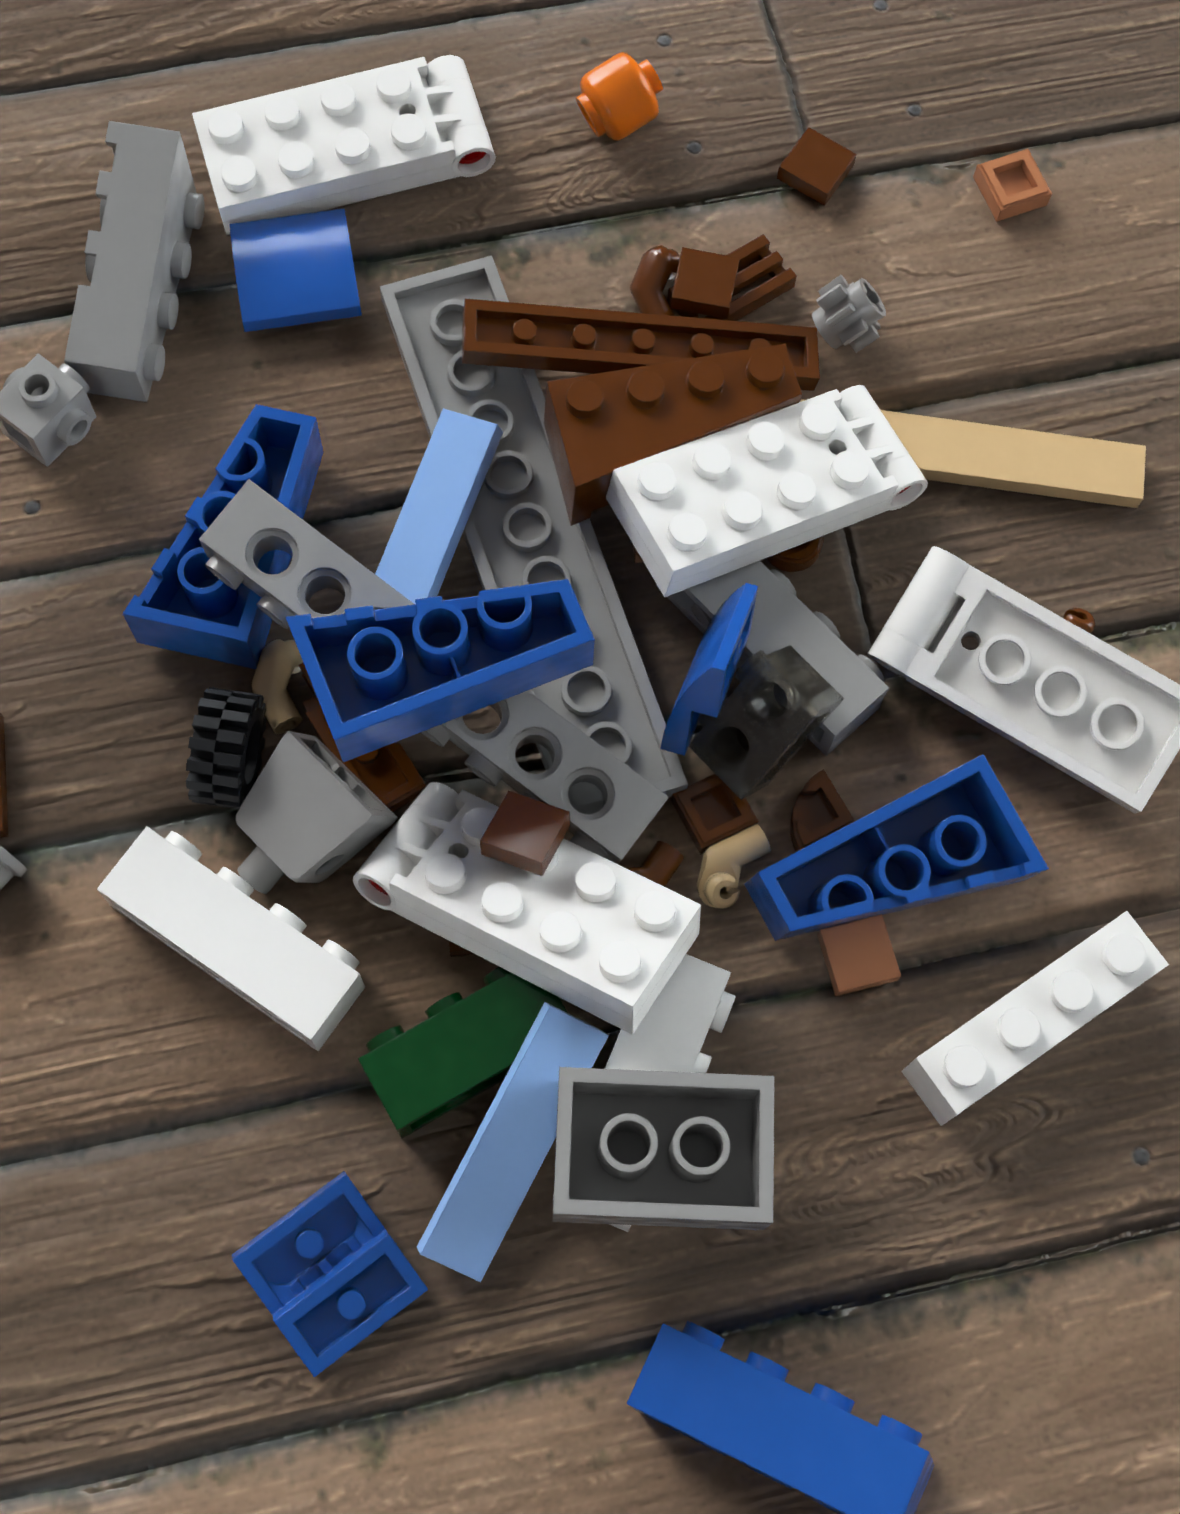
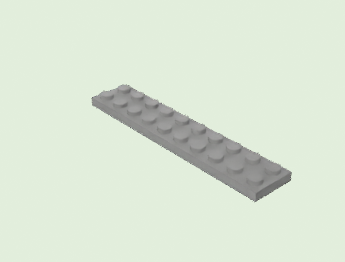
M492 255L380 286L381 300L430 439L443 408L498 424L503 431L463 531L482 590L569 579L594 636V660L592 666L529 691L667 796L671 797L673 793L687 789L688 783L677 754L660 749L666 723L590 518L575 525H570L544 426L546 400L535 370L462 364V321L465 299L509 302ZM536 744L546 771L552 765L551 755L545 747ZM580 782L574 784L568 790L569 802L578 812L593 814L602 809L603 796L595 785L588 782Z

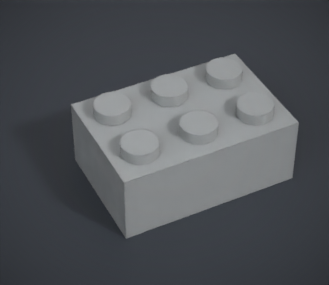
M559 1067L552 1222L765 1230L773 1223L774 1076Z

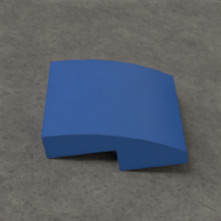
M344 208L229 224L244 332L362 316Z
M749 583L742 585L729 596L712 617L703 634L668 719L660 749L685 756L701 714L715 718L718 717L750 634L758 586Z
M345 1171L231 1255L233 1262L272 1314L273 1321L313 1377L320 1374L428 1290Z

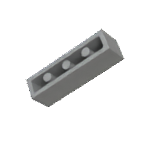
M761 561L667 596L704 634L712 617L732 593L745 583L758 586L750 634L737 668L825 756L831 753L880 708L889 689L884 683L883 674L877 665L868 657L862 654L856 655L840 640V634L833 622L821 612L815 611L813 613L796 597L795 588L789 579L776 569L769 570Z

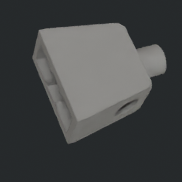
M287 731L236 814L237 825L257 845L238 867L237 871L242 879L263 894H267L284 874L296 883H320L390 827L398 817L316 736Z

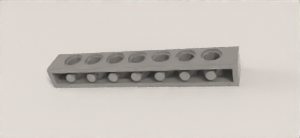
M250 479L247 480L199 538L206 556L210 558L205 567L230 588L236 590L243 583L259 595L261 599L256 604L258 608L285 629L289 628L286 620L288 616L311 614L312 618L345 614V609L373 605L374 610L414 604ZM271 550H283L292 556L289 567L279 574H266L258 569L260 558ZM324 588L335 589L345 597L341 607L330 614H320L309 607L312 595ZM529 690L489 705L500 717L499 726L490 733L479 734L471 731L465 725L463 716L421 732L441 747H444L448 740H450L467 753L469 757L464 762L465 765L488 784L495 787L502 780L523 796L569 811L570 827L568 831L574 835L570 842L616 864H619L669 798V796ZM525 744H540L550 753L552 765L543 773H528L521 769L516 761L515 753ZM580 782H588L595 785L603 796L602 809L593 814H583L575 810L568 798L570 787Z

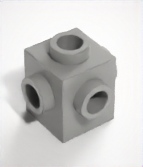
M38 353L25 367L16 369L6 379L3 389L0 391V429L5 436L48 467L68 446L77 444L86 436L92 421L97 417L87 396L90 387L84 378L69 365L63 363L57 368Z

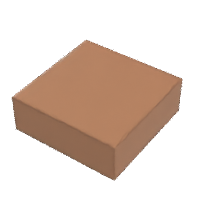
M1029 149L978 164L973 175L996 222L1047 206L1052 195Z
M882 914L821 929L818 932L817 937L835 996L895 982L901 977Z

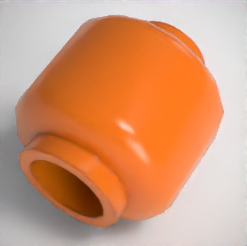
M620 52L581 78L580 89L582 94L575 99L584 118L597 137L606 134L610 139L618 141L658 116L659 104L656 94L663 90V86L656 71L647 59L638 64L632 56Z

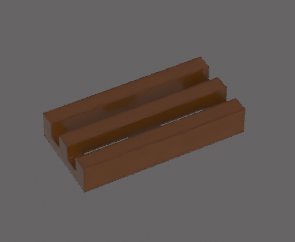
M764 234L727 255L740 258L733 296L740 293L742 288L767 274L772 278L733 300L728 319L709 315L704 318L737 321L795 287L797 275L791 268L784 269L782 266L783 258L777 251L772 253L769 250L770 242ZM674 286L668 290L667 299L670 303ZM675 309L682 317L699 318L698 313Z

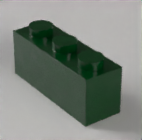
M497 967L484 977L483 981L486 986L464 999L460 992L450 994L431 1005L425 1011L428 1017L427 1020L406 1032L401 1025H398L371 1039L366 1044L369 1052L358 1058L401 1139L503 1081L544 1002L568 1013L559 997L501 967Z

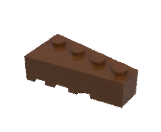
M786 344L547 381L544 426L570 525L572 526L591 518L592 511L609 505L606 495L614 469L799 403L802 392Z

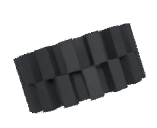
M212 687L204 691V696L200 698L198 703V715H194L192 723L194 733L193 737L189 738L188 748L191 749L190 757L186 763V771H190L186 779V787L189 789V800H192L194 803L240 809L258 779V770H261L262 759L260 757L261 751L265 746L263 733L266 729V718H264L266 703H263V695Z

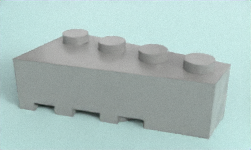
M109 121L105 142L108 146L112 147L114 153L112 172L99 171L95 193L101 199V231L88 230L84 251L86 254V275L91 285H78L64 362L84 378L90 387L88 393L147 402L152 382L160 381L164 372L165 349L162 344L166 329H174L177 322L179 302L176 290L179 279H186L190 272L192 251L189 241L192 229H200L202 225L205 207L203 194L196 192L180 131Z

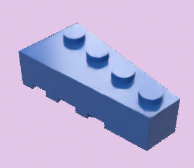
M258 404L255 405L216 466L217 475L202 498L196 497L186 513L185 518L187 522L170 549L164 548L151 568L153 575L139 597L133 596L123 612V616L137 643L247 668H257L261 651L266 644L272 619L256 605L261 599L259 595L243 583L236 590L230 588L205 567L210 558L206 556L199 538L248 479L301 519L304 518L324 453L316 417ZM271 550L260 558L258 569L266 574H279L289 567L292 556L283 550Z
M569 579L479 591V596L442 600V596L415 599L416 604L384 609L374 610L373 605L345 609V614L312 618L311 614L286 617L343 762L593 665L595 639Z
M982 754L759 871L744 885L772 937L777 941L881 914L885 915L1025 881L1049 868L986 757Z
M687 1321L682 1332L664 1323L662 1324L627 1401V1405L724 1456L728 1455L738 1460L742 1465L790 1489L794 1488L804 1493L806 1497L837 1514H915L934 1467L930 1452L918 1446L923 1434L885 1415L881 1416L878 1426L850 1414L855 1404L853 1400L819 1383L814 1384L811 1394L785 1382L789 1372L788 1369L757 1353L750 1351L746 1362L738 1360L720 1351L725 1339L695 1323Z

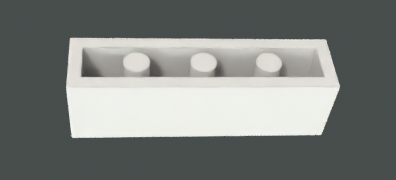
M146 826L97 888L99 893L114 909L309 1046L319 1051L365 988L360 973L355 970L360 963L358 959L329 939L321 947L303 935L302 932L307 925L280 904L275 903L270 910H267L251 899L250 895L254 891L253 887L233 871L222 867L215 874L199 863L198 860L202 856L201 851L181 835L170 831L167 837L163 838Z
M1126 911L919 1055L901 1072L940 1126H942L1169 964L1129 912Z
M686 954L633 1035L622 1029L620 1030L605 1069L706 1073L712 1057L701 1053L700 1050L709 1028L722 1033L736 996L724 991L731 972ZM609 1224L626 1232L631 1227V1225Z

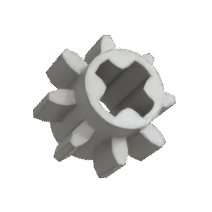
M840 275L818 290L820 297L816 301L820 307L812 312V318L817 330L832 348L837 349L842 345L850 344L857 353L880 337L877 330L881 326L877 321L886 316V310L879 295L869 282L861 278L855 283L848 284L843 275Z

